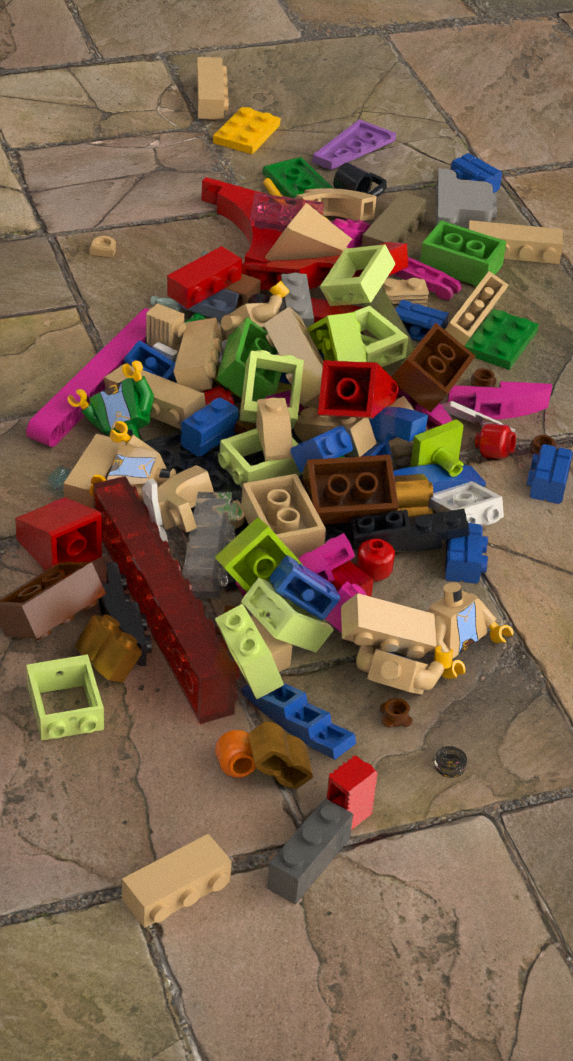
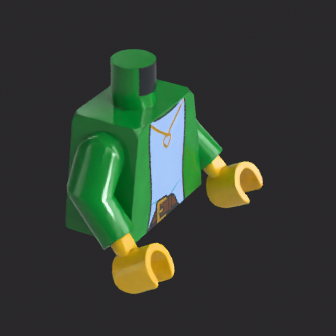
M135 360L132 362L134 372L128 363L123 365L122 373L127 379L89 398L91 403L86 401V392L82 389H77L76 393L80 396V402L76 401L72 395H69V404L74 407L80 406L82 408L81 412L89 422L105 435H110L112 429L117 433H121L114 426L117 421H122L128 427L127 434L130 436L135 435L140 439L138 430L149 425L151 421L150 413L154 401V393L145 376L140 374L143 366L139 361Z

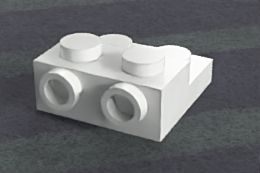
M473 481L433 493V498H429L428 507L438 513L464 508L468 523L489 525L504 517L502 496Z

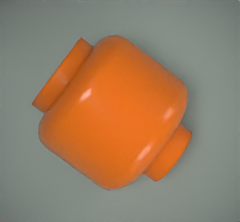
M232 730L226 732L218 739L215 746V755L221 770L226 775L232 778H242L256 770L247 732Z

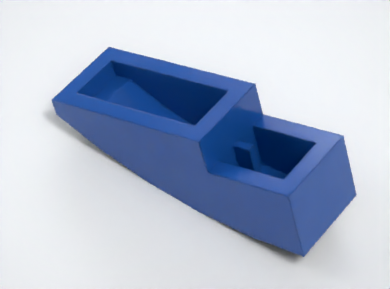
M385 407L374 418H369L376 439L387 442L398 437L410 442L414 440L415 435L425 432L428 415L406 408Z

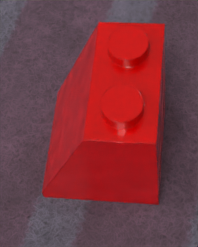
M323 360L318 415L374 418L390 403L392 377L375 362Z
M64 497L15 518L16 540L45 571L58 562H92L102 557V514L98 510Z

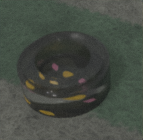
M445 746L437 751L434 767L439 774L455 778L465 772L467 756L461 749L454 746Z

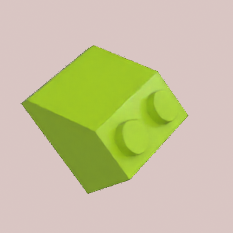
M259 517L215 556L216 560L246 592L250 590L258 578L271 582L269 579L271 574L286 555L296 560L298 564H302Z

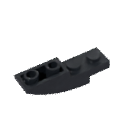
M464 508L409 517L407 509L351 518L355 542L362 544L370 539H381L388 542L394 551L442 549L441 540L470 536Z
M118 562L106 563V584H102L106 594L98 599L101 617L109 615L115 618L120 623L119 628L138 641L136 645L141 649L142 654L136 663L139 666H147V653H152V643L150 635H145L144 631H147L146 614H140L138 602H131L130 595L124 594V591H127L125 573L120 574Z

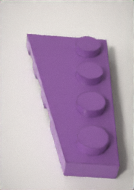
M359 119L313 154L312 162L325 169L332 170L396 140V133Z

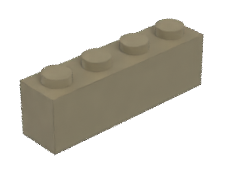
M401 191L363 234L362 247L380 245L385 242L406 243L411 233H415L418 225L424 222L427 217L428 210L425 209L426 199Z

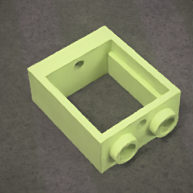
M385 244L344 249L320 288L330 306L371 303L395 266V262ZM364 269L360 277L352 278L356 270Z
M371 306L355 311L361 331L367 329L380 340L368 346L363 343L367 352V362H375L384 367L406 358L407 335Z
M264 350L251 351L246 361L239 420L256 423L257 402L252 401L257 367L293 374L290 407H288L291 429H293L298 419L304 360L296 359L292 355H273Z
M257 428L220 441L219 463L222 468L231 474L234 482L241 487L243 483L292 474L302 475L294 459L268 460L254 466L248 464L243 458L244 456L263 450ZM292 438V445L294 447L298 443Z
M261 578L257 579L241 600L274 638L313 652L319 650L334 630L325 619L323 621L282 596L274 590L271 582Z
M243 604L215 618L232 657L256 699L284 685L269 648Z
M88 654L26 665L27 687L41 741L104 730V707ZM80 686L84 687L89 704L88 708L45 714L40 693Z

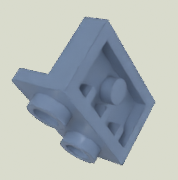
M223 289L189 309L181 304H178V307L222 320L225 315L236 310L239 294Z

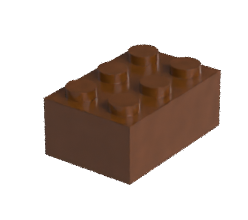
M435 323L391 377L396 381L398 388L404 390L421 407H424L431 413L447 396L476 356Z
M391 455L311 459L306 461L302 471L304 489L323 524L349 523L351 518L398 510Z
M58 562L0 598V626L5 636L41 640L52 633V628L72 621L75 618L74 614L80 610L94 607L97 604V599L104 596L106 592L93 563Z

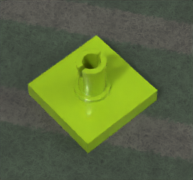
M456 419L415 435L410 467L438 464L450 476L455 477L459 475L463 470L462 466H464L463 462L459 460L464 425Z

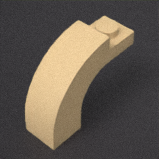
M344 189L305 190L304 194L296 195L295 216L307 203L322 216H337L355 221H367L375 219L377 196Z
M196 465L174 475L157 488L163 528L167 530L177 526L185 532L197 528L191 508L216 497L208 471Z

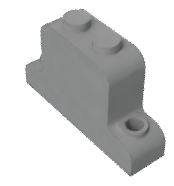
M438 168L436 226L440 221H445L468 229L469 220L482 222L496 220L497 194H493V186L490 183L457 179L456 173L453 170Z

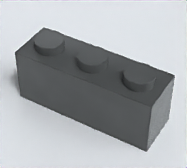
M325 798L269 863L267 889L296 905L350 840L353 813Z

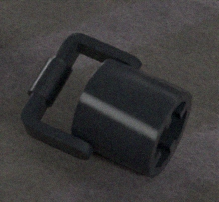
M351 163L342 164L335 173L333 180L335 189L363 192L377 196V198L387 189V181L372 172L368 173ZM372 182L379 185L375 187L371 192H369L372 186Z

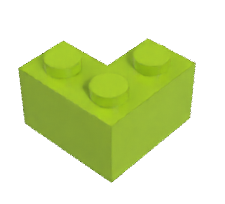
M355 312L330 315L307 327L319 353H323L325 360L367 362V352L363 346L360 334L361 326Z

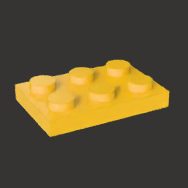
M241 107L213 135V143L253 154L280 126L281 118L270 113L255 111L250 107Z

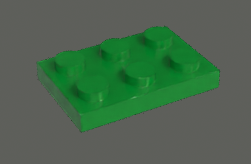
M493 309L464 347L473 353L476 359L510 370L538 332L539 324L526 318L508 314L503 310Z

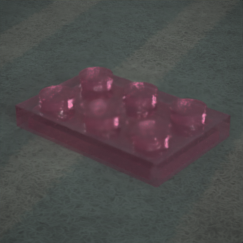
M255 193L249 226L284 232L306 203L323 216L324 202Z

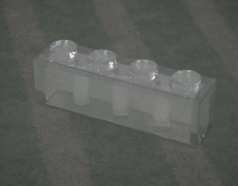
M198 492L193 515L197 528L190 531L182 573L185 597L220 598L222 586H227L228 571L216 560L215 556L235 539L233 521H238L239 508L238 504L233 503L232 492Z

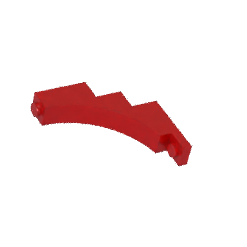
M205 177L202 180L201 201L217 205V213L226 217L240 228L249 241L250 248L245 255L244 263L271 262L265 256L283 232L278 231L279 214L268 211L269 194Z
M385 242L380 244L386 245L395 262V266L388 276L409 267L407 243ZM340 255L309 259L273 260L268 263L245 262L242 264V274L261 280V290H270L274 285H277L281 281L282 274H307L309 290L321 286ZM364 269L356 270L352 278L360 277Z

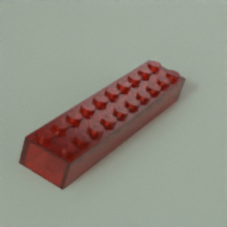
M126 476L94 483L93 509L98 510L102 514V543L111 560L118 562L120 574L125 573L127 589L133 601L138 602L140 614H146L147 627L199 724L234 715L235 701L239 698L236 688V681L240 678L238 665L235 661L230 660L225 642L218 639L213 621L206 618L201 600L194 597L190 581L182 576L178 560H173L167 541L161 539L158 525L149 518L148 508L146 504H141L136 487L131 486Z

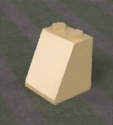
M306 203L278 238L265 258L273 261L340 255L344 249H347V245L352 238Z

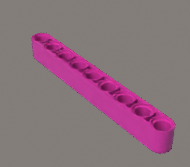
M144 308L32 417L26 429V436L29 439L49 447H54L84 417L81 412L82 408L80 406H71L68 402V396L72 395L76 401L80 402V396L76 393V390L82 389L87 394V403H91L89 398L106 390L104 377L123 364H126L124 358L137 341L140 340L146 344V313L150 309Z

